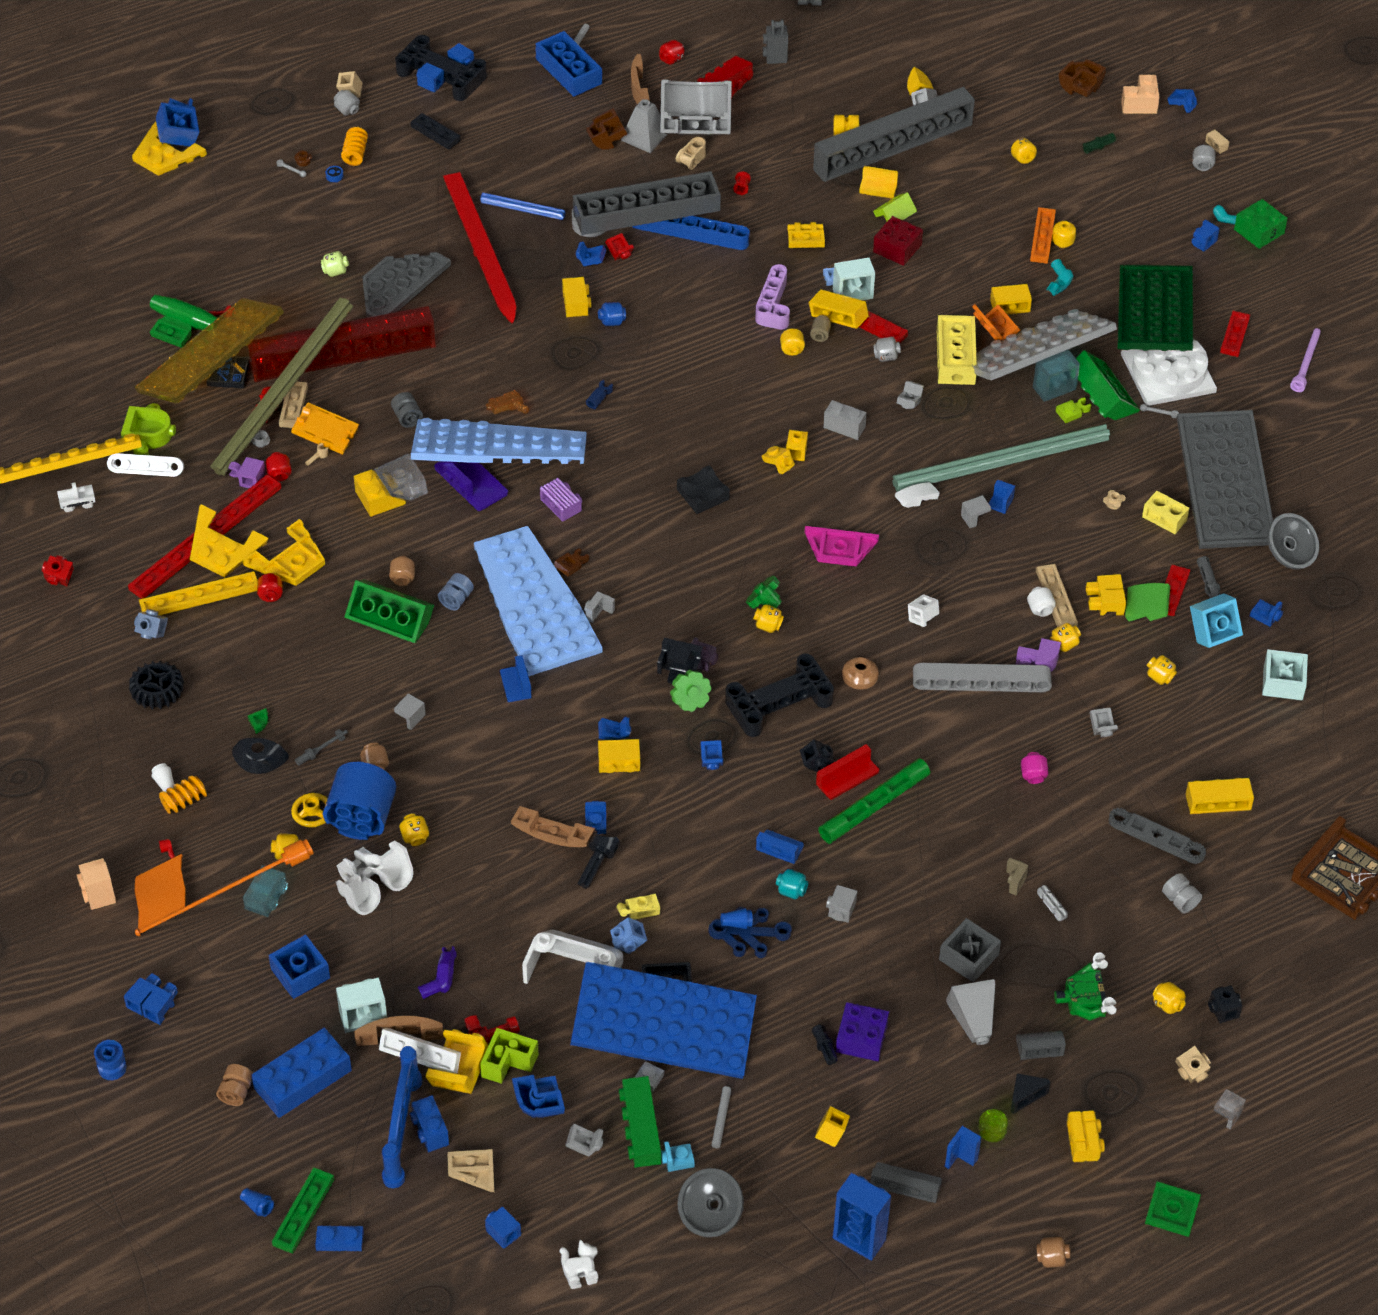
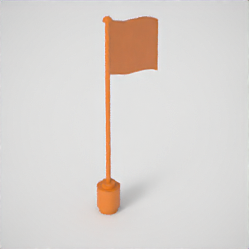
M300 839L283 848L284 853L281 854V859L187 906L186 888L182 874L183 855L180 854L136 876L135 895L139 919L138 929L135 930V934L141 936V933L283 862L294 867L309 859L314 852L307 839L303 841Z

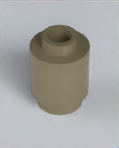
M820 315L813 321L810 335L817 342H824L828 339L831 322L827 316Z

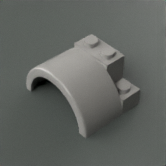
M661 81V134L730 135L731 81Z

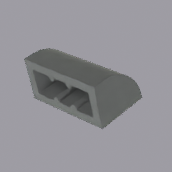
M1061 1030L1016 1035L1020 1060L1064 1056L1066 1043Z

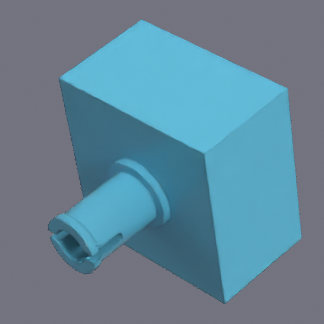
M1223 593L1190 606L1197 643L1210 648L1243 635L1236 598Z

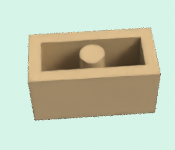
M1213 130L1207 133L1205 142L1219 154L1228 150L1229 141L1219 132Z

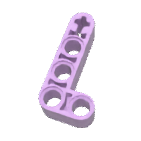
M777 264L771 268L756 304L755 317L757 324L781 330L789 326L790 317L789 308L779 304L787 283V268L784 265Z

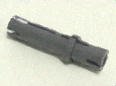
M1206 556L1199 557L1197 564L1205 584V593L1209 595V598L1221 595V588L1219 583L1216 582L1209 558H1206Z

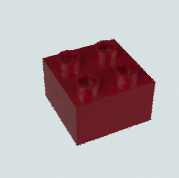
M892 216L874 236L873 252L904 266L921 247L923 229Z

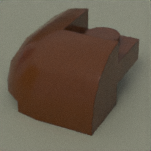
M1085 59V62L1071 61L1059 73V82L1062 88L1070 95L1077 92L1088 97L1092 91L1096 92L1104 79L1106 68Z
M613 108L592 119L593 123L586 128L590 139L600 149L608 150L614 148L612 142L620 140L623 136L627 135Z

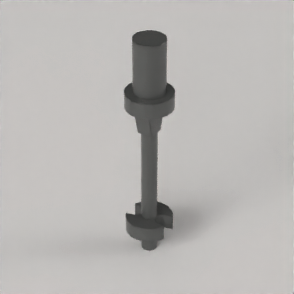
M338 729L335 731L336 736L317 748L306 749L304 754L295 759L296 764L300 766L308 760L315 759L316 754L321 749L337 739L342 742L345 740L344 735L348 731Z

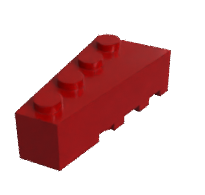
M734 56L724 62L723 67H716L713 73L708 72L705 74L704 79L700 77L697 79V82L731 81L732 98L753 77V63Z

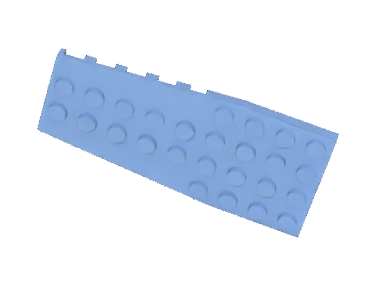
M423 418L417 421L411 450V460L493 463V458H503V463H511L512 459H523V463H530L532 459H540L542 463L549 464V461L558 459L561 461V464H568L572 460H580V464H584L586 432L490 424L487 421L469 422L468 420L451 421L449 419L432 420L430 418Z
M528 526L474 542V550L477 552L484 576L489 583V589L494 596V602L499 609L506 633L517 655H523L528 676L602 653V646L580 604Z

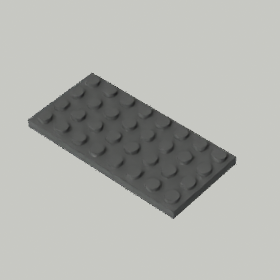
M1253 410L1177 414L1176 418L1199 549L1268 545L1267 533L1273 518Z

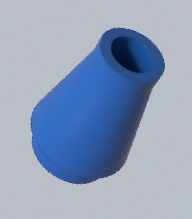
M743 908L721 913V926L741 929L752 927V911Z
M245 1188L240 1195V1199L257 1216L265 1217L273 1210L274 1201L268 1195L250 1190L249 1188Z

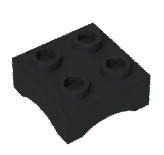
M710 465L692 476L677 479V491L696 514L719 505L730 498V489L719 480Z

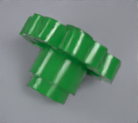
M773 575L768 577L753 589L746 603L752 609L760 604L762 606L767 604L777 608L782 602L780 595L775 591L780 581Z

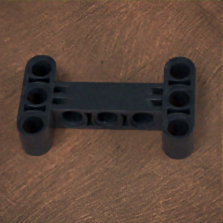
M427 35L415 37L395 58L396 73L401 77L409 76L415 69L422 68L426 63L443 69L444 82L452 85L453 99L456 101L466 100L487 78L485 60L474 59L468 66H465L430 50V38Z
M804 653L797 657L796 674L747 693L738 682L727 684L725 703L745 734L750 737H756L762 732V716L809 697L814 700L818 707H830L833 704L834 687L814 657Z

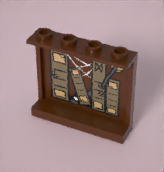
M1339 816L1296 865L1291 881L1356 920L1360 914L1364 915L1367 912L1371 901L1375 902L1378 899V848L1345 828L1347 820Z

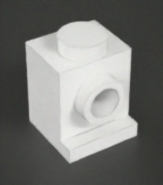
M923 594L909 603V621L922 627L927 626L926 622L939 614L938 600Z

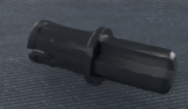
M821 1024L814 1026L812 1034L816 1039L817 1049L822 1052L827 1065L837 1063L838 1059L832 1047L834 1042L829 1038L825 1026H821Z

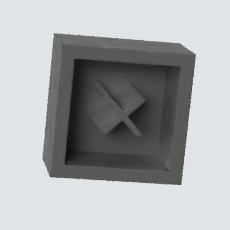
M966 918L941 945L939 960L974 983L999 956L1001 941Z

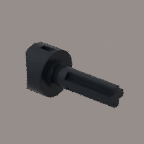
M595 831L589 843V848L593 851V854L578 881L579 886H582L584 889L589 888L604 858L611 859L615 856L621 844L617 837L601 836Z

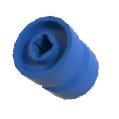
M105 1040L96 1046L94 1056L99 1075L106 1080H116L122 1077L126 1072L127 1065L121 1044L115 1040Z

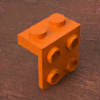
M975 304L972 306L975 310L974 316L995 341L998 339L1001 341L1005 340L1006 336L1017 334L1020 331L1018 326L999 305L995 306L986 315Z

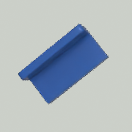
M523 655L515 656V667L500 670L508 702L531 698V684Z
M765 830L764 833L760 832L756 841V850L795 864L804 847V843L770 830Z
M962 1126L948 1144L945 1167L950 1169L958 1157L974 1166L979 1156L981 1136Z

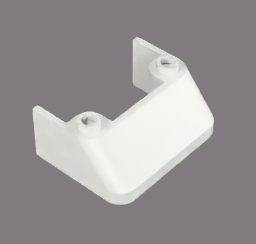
M557 930L544 931L534 937L523 961V983L528 984L541 952H551L585 963L587 961L621 968L623 964V953L612 946Z

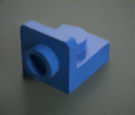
M1175 89L1167 98L1171 105H1184L1186 113H1190L1197 105L1193 89Z
M1260 599L1251 610L1250 617L1271 627L1275 621L1278 622L1283 614V611H1281L1283 603L1279 601L1273 606Z
M585 802V825L595 828L598 834H606V802Z

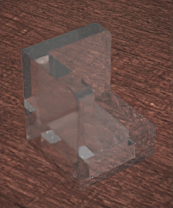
M1226 1089L1214 1106V1111L1228 1118L1227 1128L1231 1129L1242 1113L1246 1100Z

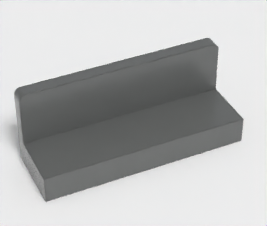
M877 1162L872 1171L870 1184L877 1188L881 1187L889 1192L936 1203L942 1178Z

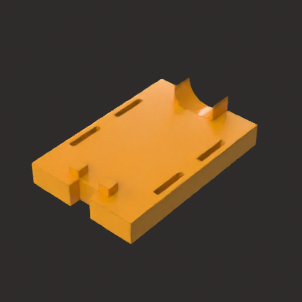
M307 403L303 407L300 417H297L291 433L316 444L323 443L324 447H328V449L343 455L350 442L348 438L353 439L359 424Z

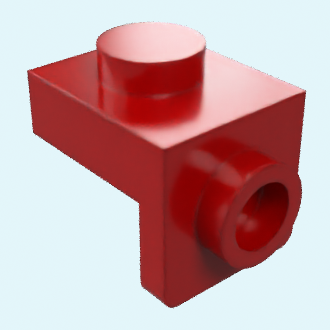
M622 233L605 241L615 261L620 258L624 260L630 257L634 249L633 244L628 245Z

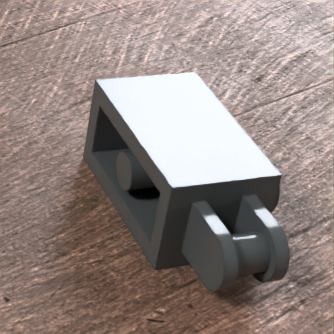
M780 19V21L771 20V26H766V33L763 34V44H765V47H762L763 57H766L767 64L787 63L788 32L783 19Z

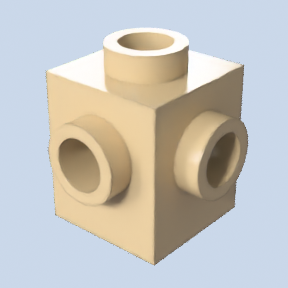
M1195 1046L1177 1057L1175 1062L1179 1066L1178 1072L1184 1080L1188 1079L1190 1083L1196 1080L1199 1083L1209 1076L1207 1072L1211 1068L1209 1066L1211 1062L1205 1053L1200 1054Z

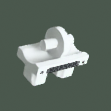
M74 482L71 489L57 491L60 507L65 512H71L75 509L74 506L82 505L85 509L91 508L95 502L92 485L76 487Z

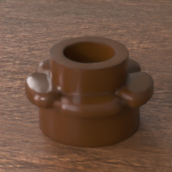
M302 150L296 153L294 158L297 165L305 167L310 164L312 155Z

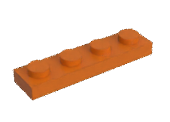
M1038 207L1030 257L1031 262L1048 264L1055 209Z

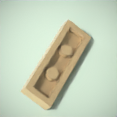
M296 382L285 396L279 419V427L292 428L297 421V417H300L308 389L307 382Z

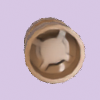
M228 1065L223 1081H221L216 1092L217 1097L228 1105H242L248 1093L247 1090L252 1083V1071L242 1065Z

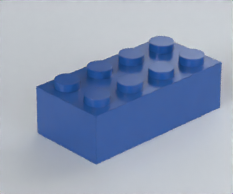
M565 31L536 43V60L573 97L602 84V68Z
M323 1028L251 1074L255 1091L276 1116L280 1118L351 1072L352 1069L349 1055L331 1034Z
M851 1173L837 1192L833 1239L872 1261L886 1241L891 1195L885 1189L877 1188L870 1184L864 1177Z

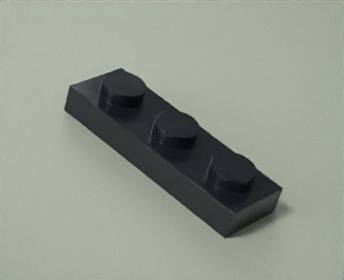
M423 113L410 122L413 129L448 150L461 141L460 135Z

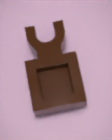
M578 548L574 551L573 555L566 553L555 560L554 566L569 577L580 570L582 564L589 561V555L580 556L581 549Z

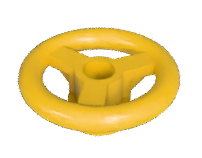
M318 793L302 795L292 805L291 813L293 819L299 825L309 828L325 824L319 800L326 805L328 798ZM303 803V810L298 813V807ZM315 815L321 818L317 821L303 820L307 816Z

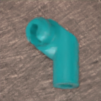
M1221 205L1214 207L1213 213L1219 222L1235 224L1236 215L1227 214Z

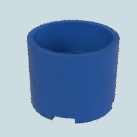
M349 762L341 765L336 772L323 811L325 822L327 824L331 823L339 829V834L349 838L368 840L369 836L376 834L380 836L384 830L396 793L397 785L395 780L382 768L369 763Z

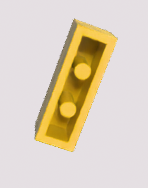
M820 290L809 301L812 317L817 318L820 315H825L830 319V322L855 329L869 316L865 301L829 291Z
M1249 778L1188 782L1186 790L1190 814L1251 810L1254 800Z

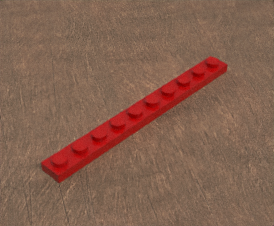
M268 474L220 511L208 528L224 535L282 489L281 483ZM195 532L128 585L129 591L140 599H144L191 562L190 556Z

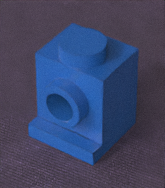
M1204 220L1202 227L1195 230L1192 244L1203 252L1217 242L1219 227Z

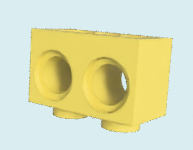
M1156 491L1145 503L1142 517L1176 534L1188 519L1189 507Z

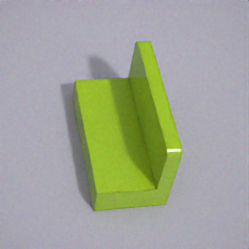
M907 192L897 195L873 212L876 217L884 215L886 221H888L892 216L904 220L917 210Z

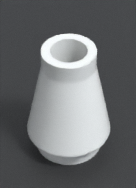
M165 763L156 765L152 769V778L164 792L169 787L174 789L171 768Z

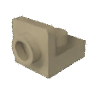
M1009 858L1006 872L1010 874L1007 881L1010 884L1009 893L1017 896L1027 878L1028 865L1020 860Z

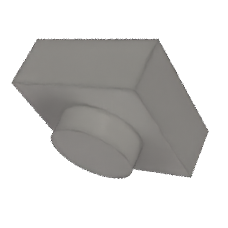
M645 1061L634 1078L649 1076L651 1091H654L664 1076V1070Z

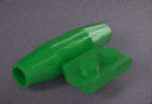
M154 295L151 298L150 308L165 316L158 319L151 329L150 335L154 338L183 348L192 335V328L216 332L220 326L219 318L198 306L177 298Z

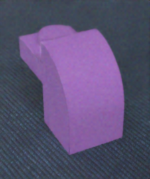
M1041 638L1039 650L1019 646L1016 665H1044L1049 667L1052 672L1058 662L1061 642Z

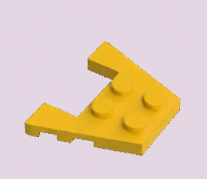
M155 122L132 155L134 162L159 176L178 168V165L183 162L190 163L194 161L193 158L197 156L202 158L207 155L206 149L196 143L192 144L185 151L180 152L170 145L160 142L157 123Z
M201 504L198 511L190 560L225 578L243 563L244 558L255 550L257 551L261 546L266 545L268 537L253 530L246 543L242 545L208 528L216 516V511Z
M300 519L286 528L287 534L296 540L294 544L270 561L255 550L243 559V565L264 574H276L282 581L295 586L323 567L325 559L316 544L313 543L309 532L305 529Z

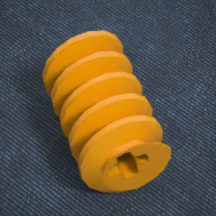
M353 127L346 133L341 157L346 164L351 166H358L363 161L368 133L363 128Z
M189 776L188 781L185 779L181 781V785L178 783L174 784V789L169 787L166 792L161 791L159 793L161 803L168 814L171 813V809L178 813V805L185 809L186 801L192 805L193 797L200 801V793L207 797L205 787L197 776Z

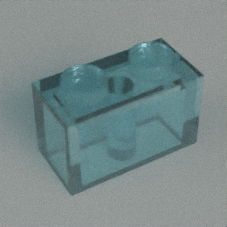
M271 868L255 876L243 896L245 909L268 917L271 911L276 909L281 894H284L287 890L288 883L286 882L285 873Z

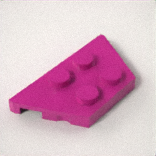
M805 526V535L817 561L822 563L857 567L879 541V534Z

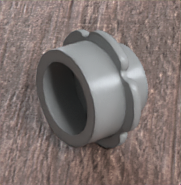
M259 430L251 442L256 447H265L270 443L269 435L266 431Z

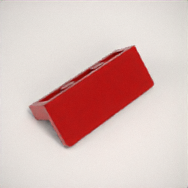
M866 744L817 772L816 785L830 800L879 773V768L871 760L870 747Z

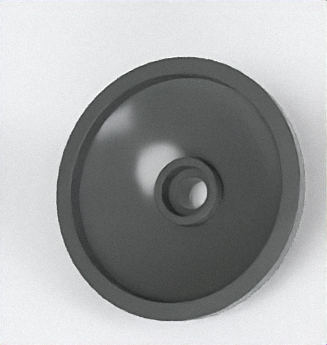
M1285 513L1276 517L1271 522L1268 528L1267 540L1269 548L1278 562L1287 568L1299 570L1310 566L1316 560L1319 553L1318 536L1312 525L1305 518L1297 514Z
M707 1168L695 1172L684 1182L679 1192L678 1212L682 1222L691 1232L702 1237L712 1238L726 1234L738 1223L743 1212L744 1198L739 1183L732 1175L720 1169ZM718 1201L719 1205L714 1209L713 1203Z

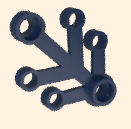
M759 908L752 916V927L741 929L721 926L720 919H715L709 925L708 932L712 938L723 939L731 946L736 957L745 955L746 946L744 943L738 942L732 935H739L754 949L756 957L764 958L767 955V946L760 943L753 936L776 937L780 941H786L791 937L792 928L787 922H779L775 925V928L753 927L758 922L763 923L768 920V910Z

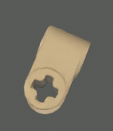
M701 137L691 139L678 152L676 162L679 164L683 163L693 170L706 157L705 140Z

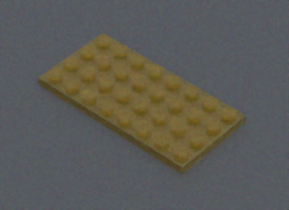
M241 298L136 385L135 389L140 394L172 403L182 401L187 393L195 390L199 383L211 377L212 373L216 369L223 367L229 358L236 356L242 347L249 345L254 337L266 330V327L278 321L279 316L284 311L280 306Z

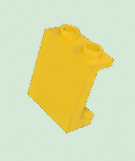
M456 1029L452 1031L444 1030L443 1035L446 1038L444 1047L461 1052L458 1073L454 1074L428 1068L425 1077L434 1087L472 1094L481 1071L480 1063L488 1048V1044L484 1037L477 1033L469 1035Z

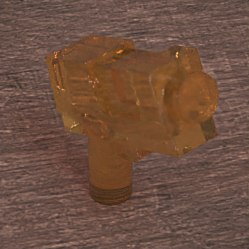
M515 390L505 393L504 396L488 399L486 404L487 410H491L494 414L514 409L524 414L529 412V407L523 404V399Z

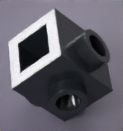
M815 739L800 749L804 766L815 772L835 762L832 748Z
M1231 985L1217 987L1211 991L1208 1007L1211 1013L1215 1014L1219 1023H1224L1240 1017L1242 1010L1241 998Z

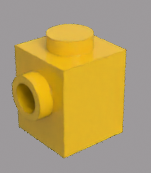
M789 430L786 449H789L793 460L805 461L808 432Z
M830 1106L819 1124L815 1138L835 1147L846 1129L850 1116Z

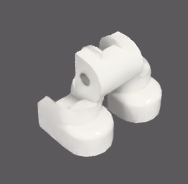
M396 841L389 843L390 850L382 856L372 854L362 847L354 852L356 860L351 862L349 859L344 858L337 865L338 871L345 882L343 883L341 880H338L336 885L339 893L346 898L347 904L351 909L361 915H367L377 908L381 893L378 884L370 879L374 874L379 875L382 883L393 891H400L409 885L413 877V867L407 849Z

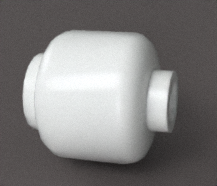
M1035 587L1027 597L1032 613L1037 616H1048L1055 608L1056 602L1048 588Z

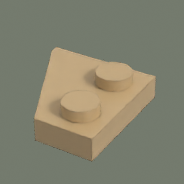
M493 1149L448 1152L449 1177L489 1192H494Z

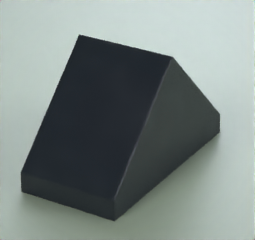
M1017 1073L1010 1110L1012 1114L1049 1094L1051 1082L1046 1078Z

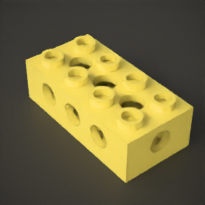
M938 315V384L975 385L976 374L973 367L977 365L975 316Z

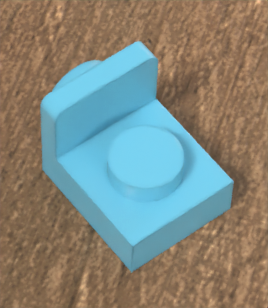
M668 1141L664 1142V1150H661L662 1164L667 1165L668 1172L695 1167L690 1144L670 1147Z

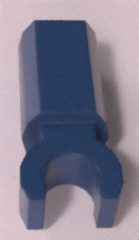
M605 380L600 381L599 388L597 387L587 398V406L595 410L606 398V395L613 392V384L604 387Z

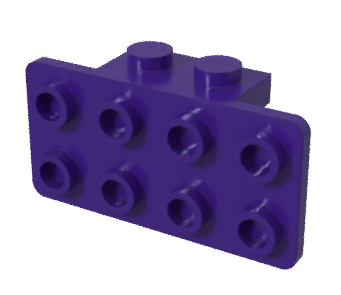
M439 461L434 465L435 470L477 511H482L508 495V490L480 463Z

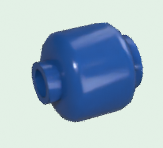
M605 302L601 309H598V319L605 326H619L626 319L625 307H622L619 302Z

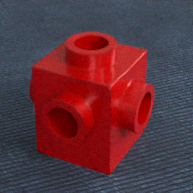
M50 555L48 561H44L42 566L45 580L52 585L61 584L68 586L74 571L73 563L67 561L62 556L57 555L54 557Z

